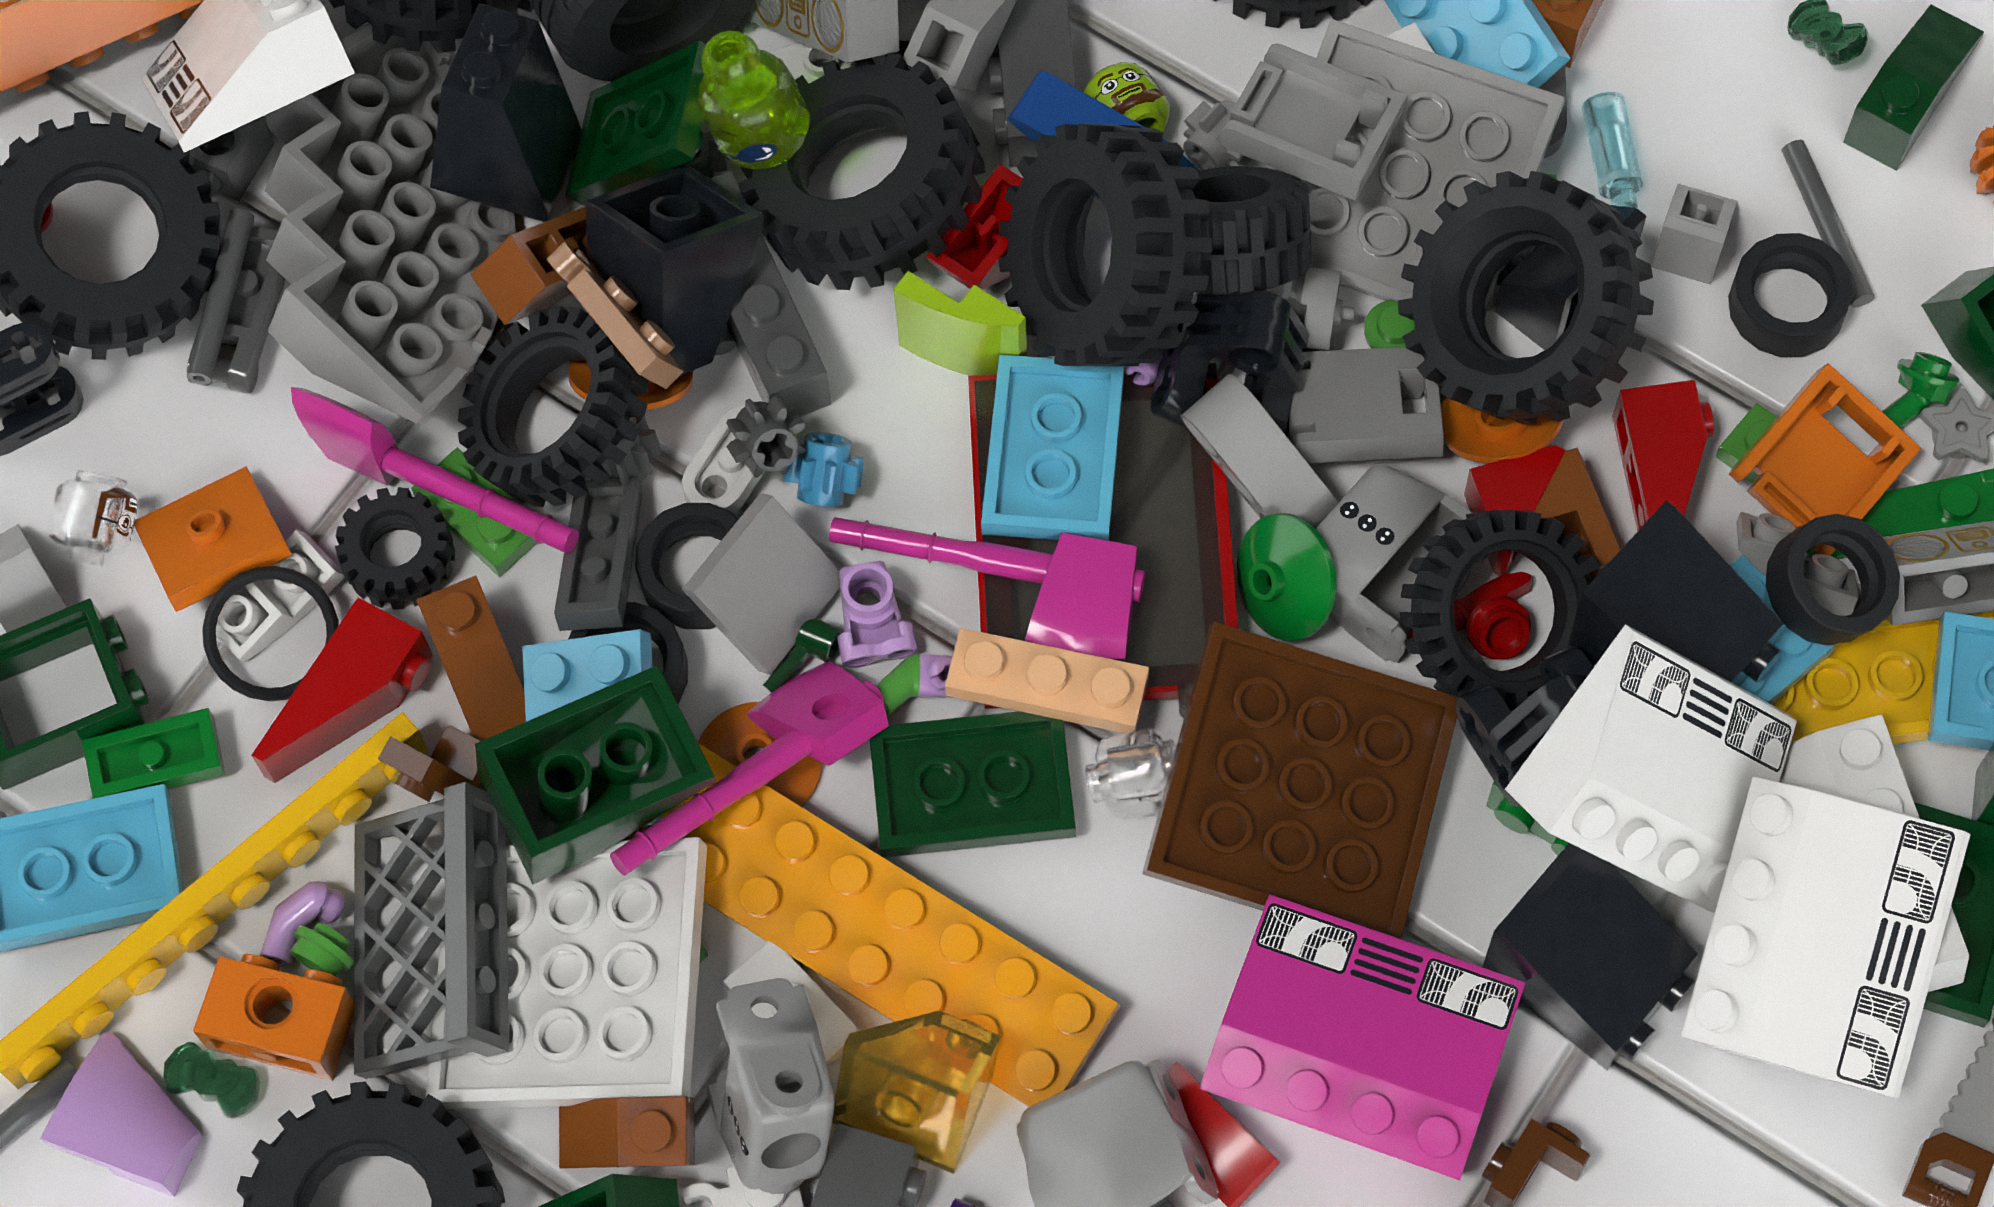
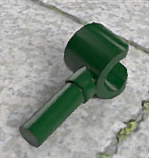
M819 619L806 621L798 632L795 648L789 653V657L766 680L763 686L770 693L777 690L804 665L809 655L826 663L831 661L839 648L837 636L840 635L839 630Z

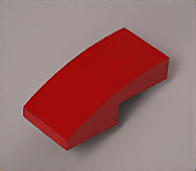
M1176 1061L1168 1069V1072L1179 1092L1188 1120L1205 1150L1219 1189V1193H1217L1218 1198L1227 1207H1239L1280 1164V1161L1238 1118L1228 1112L1210 1092L1199 1089L1201 1083L1188 1069Z

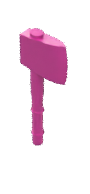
M291 387L292 404L300 422L310 438L314 440L329 460L386 486L389 485L394 476L439 497L476 512L480 518H490L535 539L537 544H547L566 554L570 553L577 545L579 532L553 520L551 515L544 516L496 494L494 489L487 490L448 470L399 449L393 436L385 426L357 410L313 391Z
M834 517L831 522L829 541L833 543L860 547L861 551L866 548L928 560V563L936 561L953 564L985 574L1042 584L1025 641L1108 659H1126L1133 601L1140 602L1146 578V571L1137 570V546L1062 532L1054 554L990 542L963 541L937 536L936 532L930 535L870 524L868 520L860 522Z
M824 662L788 681L762 699L746 714L758 727L777 740L739 764L725 777L702 793L694 794L693 799L645 831L636 832V837L610 854L613 865L622 875L626 876L649 859L655 860L658 853L707 820L713 821L716 814L737 800L759 789L806 756L812 757L828 766L832 765L889 726L884 707V698L880 690L867 680L861 683L849 672L832 662Z

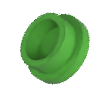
M1393 300L1383 301L1374 306L1368 313L1364 325L1365 339L1371 349L1406 347L1402 336L1415 330L1414 320L1399 315L1398 302Z
M318 922L313 930L300 925L293 934L297 941L290 950V954L309 969L323 971L337 977L341 970L349 971L354 964L352 957L346 953L351 943L343 935L321 922Z

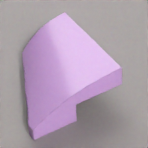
M104 1032L69 1083L40 1139L50 1147L104 1166L114 1175L175 1197L203 1135L166 1095L165 1091L139 1064L117 1036Z

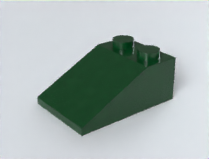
M658 665L475 743L479 777L532 885L594 858L715 782V776Z

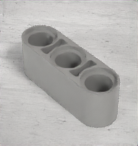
M1227 374L1181 415V419L1189 431L1260 519L1272 514L1288 513L1303 518L1316 529L1338 504L1333 494L1259 401L1234 375Z

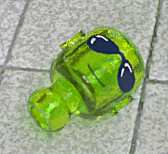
M730 30L713 36L706 43L701 54V68L704 72V77L698 88L697 104L719 151L735 165L747 169L762 170L774 168L784 163L801 148L810 124L809 111L794 77L783 60L768 51L759 50L754 40L746 34Z

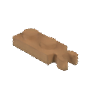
M565 241L547 258L555 271L569 283L567 288L640 376L667 389L684 372L669 354L675 348L672 340L653 321L647 320L644 323L633 310L639 303L637 298L619 279L611 276L605 281L591 260L581 250L575 253L572 247Z

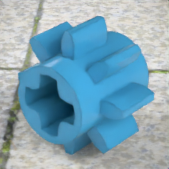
M816 432L805 435L803 445L806 449L805 454H797L794 461L787 467V473L784 474V482L798 483L797 499L815 506L835 507L843 504L845 493L856 494V487H861L864 458L850 456L851 440L831 433Z

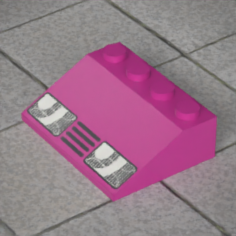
M1269 894L1221 1022L1199 1089L1460 1180L1526 982Z

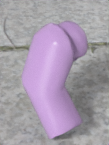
M313 881L308 882L279 903L274 910L260 956L278 963L281 967H290L294 958L290 954V950L297 941L293 935L300 925L306 926L315 918L324 924L336 921L344 905L342 893L339 890L327 888L326 882Z

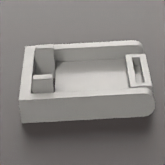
M1272 44L1264 56V62H1259L1231 111L1230 121L1225 124L1220 133V141L1229 150L1356 201L1403 114L1407 94L1285 45ZM1357 122L1375 129L1362 153H1360L1359 145L1347 141Z
M1406 347L1302 352L1305 360L1303 368L1297 372L1301 380L1299 390L1292 396L1288 425L1290 442L1307 463L1443 457L1444 433L1438 383L1425 379L1418 371L1417 367L1424 361L1422 355L1407 350ZM1424 390L1426 413L1403 414L1402 400L1421 399Z

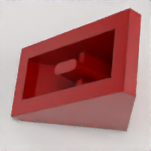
M999 164L981 186L982 194L979 203L969 202L963 209L969 219V223L963 232L949 228L941 237L948 249L938 257L929 251L926 255L927 261L969 289L976 285L984 290L1010 277V272H1000L999 258L1008 256V237L1000 236L999 228L1000 221H1010L1013 206L1005 200L1008 186H1020L1023 178Z
M1552 445L1538 449L1523 457L1503 459L1469 469L1464 497L1470 512L1492 510L1534 512L1566 450ZM1500 550L1491 553L1487 558L1493 573L1498 576L1507 574L1518 553L1510 550Z

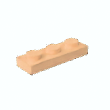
M960 628L945 684V694L953 698L1135 735L1149 679V667Z

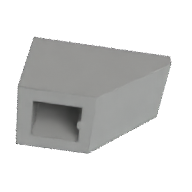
M931 0L926 5L904 53V61L911 67L918 61H921L929 66L936 80L942 77L948 86L952 88L975 91L1017 0Z

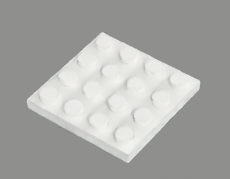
M701 838L679 839L658 853L655 860L649 859L626 876L622 875L615 868L610 858V854L630 840L619 841L594 858L533 885L514 846H506L509 1052L490 1057L471 1052L429 1063L426 1096L429 1094L440 1100L446 1109L571 1106L593 1099L688 1096L690 1103L707 845ZM443 940L440 943L437 979L445 968V942ZM442 1004L433 1017L432 1041L446 1038V1006Z

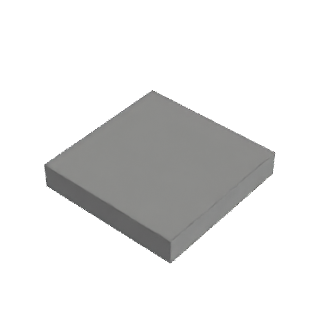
M760 493L682 590L759 672L771 675L795 645L801 626L806 621L815 619L840 589L839 569L772 495Z

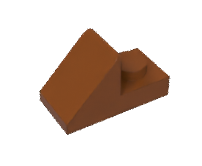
M1578 447L1566 451L1534 512L1541 513V518H1554L1566 525L1562 531L1563 533H1575L1586 543L1579 550L1580 553L1583 555H1594L1600 565V568L1591 572L1592 579L1594 580L1617 555L1620 547Z

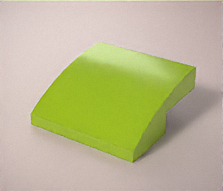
M907 271L894 287L899 346L918 357L943 368L973 376L997 374L999 355L1027 356L1026 317L976 285H973L960 303L910 271Z

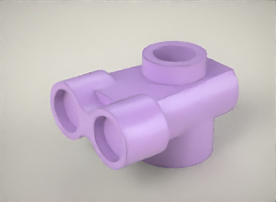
M878 560L840 569L839 580L845 632L837 636L842 665L848 668L860 667L878 660L902 659L917 653L918 649L912 622L902 620L893 592V581L887 572L885 563ZM870 593L878 597L880 602L866 606L857 603L856 600L859 596Z

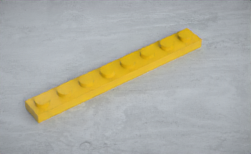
M401 712L1 1039L0 1073L17 1089H20L27 1082H37L54 1070L61 1060L60 1055L80 1038L88 1039L101 1032L111 1022L114 1016L113 1011L133 995L140 996L152 990L164 978L166 974L165 968L186 951L192 953L208 944L216 935L218 925L237 909L245 910L259 902L268 892L270 882L289 866L295 868L311 859L319 850L321 840L340 824L347 826L362 817L371 806L372 798L391 782L395 784L401 773L378 760L390 736L423 754L429 752L419 729Z

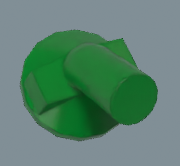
M1915 352L1913 360H1899L1897 364L1900 372L1898 383L1908 389V391L1882 410V412L1899 428H1902L1919 415L1924 408H1927L1931 401L1945 403L1951 389L1957 387L1960 381L1956 375L1949 372L1952 363L1925 352Z

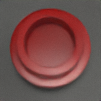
M1505 596L1492 597L1480 603L1472 611L1467 622V637L1470 644L1480 655L1490 659H1509L1518 655L1527 645L1531 632V620L1526 609L1515 599Z

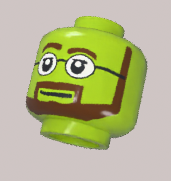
M1129 62L1116 63L1099 70L1087 83L1083 93L1146 128L1164 132L1169 119V102L1151 75L1141 66Z

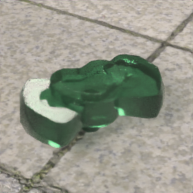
M1807 0L1800 3L1789 16L1787 24L1788 34L1793 40L1803 41L1806 47L1815 48L1818 54L1826 57L1831 65L1845 64L1860 56L1868 42L1869 32L1863 23L1844 24L1839 13L1830 12V6L1826 0Z
M187 1042L178 1046L164 1062L163 1082L168 1093L177 1095L195 1090L202 1100L207 1102L217 1101L223 1115L227 1118L235 1119L245 1114L258 1101L261 1083L258 1072L254 1067L237 1066L231 1059H218L212 1051H203L195 1042Z

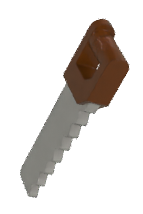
M1994 1030L1987 1031L1984 1034L1985 1046L1979 1047L1975 1051L1976 1063L1968 1065L1966 1068L1967 1079L1961 1080L1958 1083L1957 1090L1959 1095L1953 1096L1948 1101L1950 1112L1943 1113L1940 1117L1941 1128L1934 1129L1929 1138L1919 1147L1902 1192L1903 1197L1926 1207L1978 1206L1994 1164ZM1942 1166L1970 1178L1971 1181L1966 1194L1925 1177L1927 1170Z

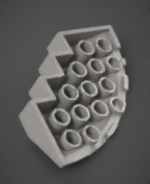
M368 23L340 41L355 72L354 74L270 112L265 117L267 127L286 144L281 149L265 192L288 213L282 220L266 261L291 284L285 289L267 332L312 374L419 424L442 404L463 381L476 364L493 334L499 316L470 274L510 235L515 234L514 213L430 188L441 87L450 69L448 61L451 55L449 52H442L440 41H423L420 52L406 50L405 38L392 35L386 44H382L373 40L372 25Z

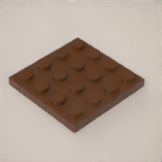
M1213 622L1209 626L1142 874L1261 911L1264 910L1268 896L1271 894L1401 939L1457 719L1455 710L1457 696Z

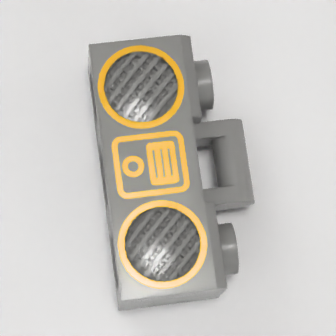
M755 0L751 6V20L847 63L899 51L898 0Z
M1994 521L1883 537L1893 550L1900 572L1899 598L1887 618L1891 625L1939 619L1944 611L1972 614L1994 610Z

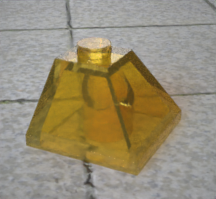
M940 1010L850 1033L844 1043L832 1123L836 1125L840 1123L916 1146L919 1160L954 1174L992 1080L1001 1036L984 1029L974 1021L959 1019Z

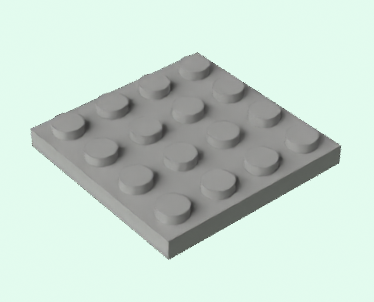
M1331 19L1316 58L1407 94L1403 114L1356 201L1301 179V182L1306 183L1309 188L1312 264H1310V267L1341 271L1340 285L1386 301L1393 300L1398 302V300L1412 298L1414 283L1401 278L1404 263L1418 266L1425 250L1414 243V239L1420 229L1433 235L1443 223L1435 210L1444 201L1461 207L1468 201L1463 187L1474 181L1492 188L1496 186V173L1511 171L1523 178H1529L1530 171L1539 172L1564 104V96ZM1357 122L1347 141L1359 145L1360 153H1362L1375 129ZM1504 265L1492 280L1485 299V315Z

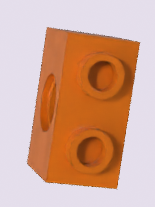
M243 954L241 961L219 956L193 1032L208 1050L333 1081L354 1018V1000L347 989L342 987L343 981L332 974L313 969L305 970L303 977L281 972V966L278 963L258 955ZM279 1001L293 1002L292 1010L286 1019L276 1024L264 1023L265 1013L274 1003Z

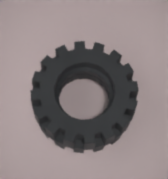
M398 487L396 495H390L388 488L376 490L378 498L372 501L365 494L357 500L360 507L357 512L348 508L342 516L346 524L345 527H337L335 536L339 545H336L335 549L344 575L355 592L363 600L368 597L374 606L383 608L385 602H389L393 610L404 609V601L412 599L416 607L418 606L416 599L421 598L422 594L427 591L433 593L441 590L442 587L439 580L441 578L449 580L453 570L450 561H455V548L446 520L437 505H431L427 496L418 492L415 497H412L409 488ZM394 530H408L421 537V546L417 554L402 565L382 567L376 565L370 559V552L374 543L387 533Z

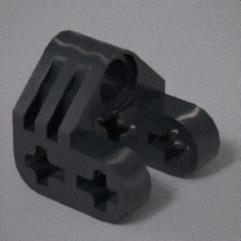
M1235 291L1228 295L1195 293L1191 302L1199 310V313L1194 323H1179L1177 328L1183 339L1176 348H1162L1163 358L1159 363L1151 397V413L1179 425H1184L1181 415L1202 397L1209 361L1217 357L1222 360L1223 364L1246 372L1244 385L1284 433L1292 396L1299 390L1301 379L1297 372L1303 368L1305 360L1302 350L1307 347L1309 334L1293 307L1286 299L1266 291H1254L1243 294Z
M23 322L0 331V418L4 427L0 431V456L9 454L67 425L78 416L82 409L84 398L78 383L68 369L59 366L60 356L55 343L48 332L35 323ZM26 346H31L37 359L25 364L21 359L19 351ZM51 387L56 388L61 399L53 405H49L44 391Z
M1570 646L1542 659L1540 671L1544 685L1512 712L1498 691L1487 684L1459 696L1455 700L1457 718L1466 738L1503 796L1513 806L1519 807L1521 805L1505 788L1594 668L1585 654L1576 646Z

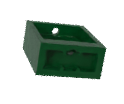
M91 598L0 635V682L93 643L117 704L17 746L13 743L0 708V787L3 790L85 756L82 740L146 724L140 707L150 703L149 697L136 669L133 668L125 671L118 654L129 649L124 634L115 616L112 614L103 618Z

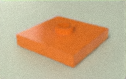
M247 466L138 518L134 522V527L176 612L217 593L227 581L239 573L256 567L272 566L292 556Z

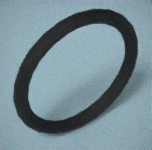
M256 567L239 573L227 581L213 596L206 610L202 628L203 647L210 666L219 679L232 690L258 700H286L291 697L302 679L284 687L265 688L254 686L237 677L222 660L217 647L216 626L218 616L224 604L236 591L247 584L259 580L277 579L301 587L314 598L326 622L327 637L325 645L339 626V619L328 595L310 577L296 570L284 567Z

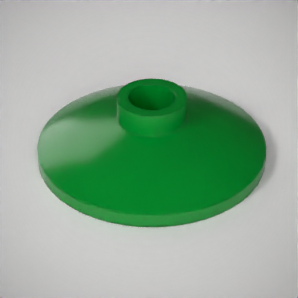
M1277 513L1259 519L1250 527L1242 540L1237 558V582L1246 610L1253 621L1264 632L1276 639L1296 641L1314 635L1328 620L1336 597V572L1327 544L1320 533L1309 522L1293 514Z

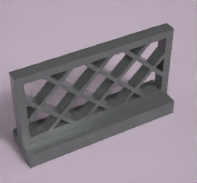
M467 782L444 788V799L355 825L354 1075L368 1079L471 1052L486 1057L509 1052L506 830L488 793ZM444 820V843L436 855H434L422 844L437 822ZM395 835L402 843L382 870L377 865V839ZM417 854L428 866L408 894L397 884V881ZM444 878L445 904L435 918L423 905L440 880ZM391 893L402 905L382 932L377 927V911L388 894ZM417 916L429 928L413 952L408 956L397 943ZM443 940L445 942V968L435 981L423 968ZM389 955H391L402 965V968L385 993L382 994L377 989V973ZM417 979L429 992L409 1020L397 1006ZM442 1004L446 1006V1038L432 1041L423 1032ZM389 1018H391L402 1029V1032L386 1054L377 1056V1036Z

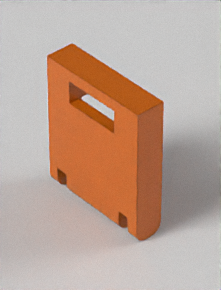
M1827 363L1811 376L1734 465L1728 475L1739 483L1753 470L1759 477L1752 483L1747 492L1771 514L1789 520L1796 528L1801 527L1814 518L1832 514H1841L1862 520L1922 448L1834 367ZM1835 405L1839 406L1874 438L1878 445L1866 456L1822 415L1834 408ZM1818 544L1813 552L1830 556L1836 549L1829 545Z

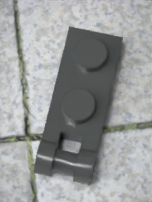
M252 226L222 339V344L236 346L232 359L217 358L211 383L213 381L228 383L229 389L232 391L249 394L254 390L257 382L259 360L268 335L267 331L274 317L286 280L266 261L278 230ZM196 334V337H195V340H194V343H193V346H192V349H191V352H190V355H189V359H188V363H187V372H188L190 360H191V357H192L194 345H195V342H196L197 334ZM188 379L190 383L199 384Z

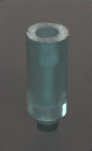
M1616 92L1594 95L1582 104V112L1599 194L1604 198L1611 199L1612 205L1637 208L1635 193L1643 187V180L1625 97Z

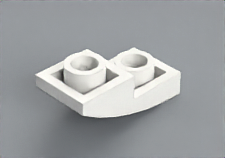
M297 529L285 541L292 556L272 565L293 569L310 577L323 588L327 595L345 578L344 572L307 533ZM277 579L259 580L245 585L227 600L218 616L216 635L239 660L246 662L280 638L318 604L311 595L295 584ZM205 613L200 617L203 621L205 618Z

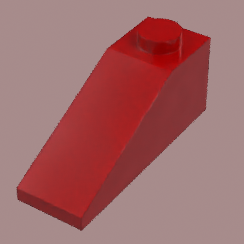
M1695 380L1621 389L1612 418L1638 531L1665 501L1676 507L1683 516L1685 515L1706 441L1713 438L1714 421L1709 402H1700Z
M358 597L251 756L263 776L274 783L278 782L398 708L409 691L416 692L427 679L432 666L431 657L433 654L423 632Z

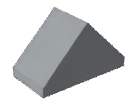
M1677 184L1651 267L1711 284L1737 201Z
M19 524L0 534V623L7 633L67 608Z

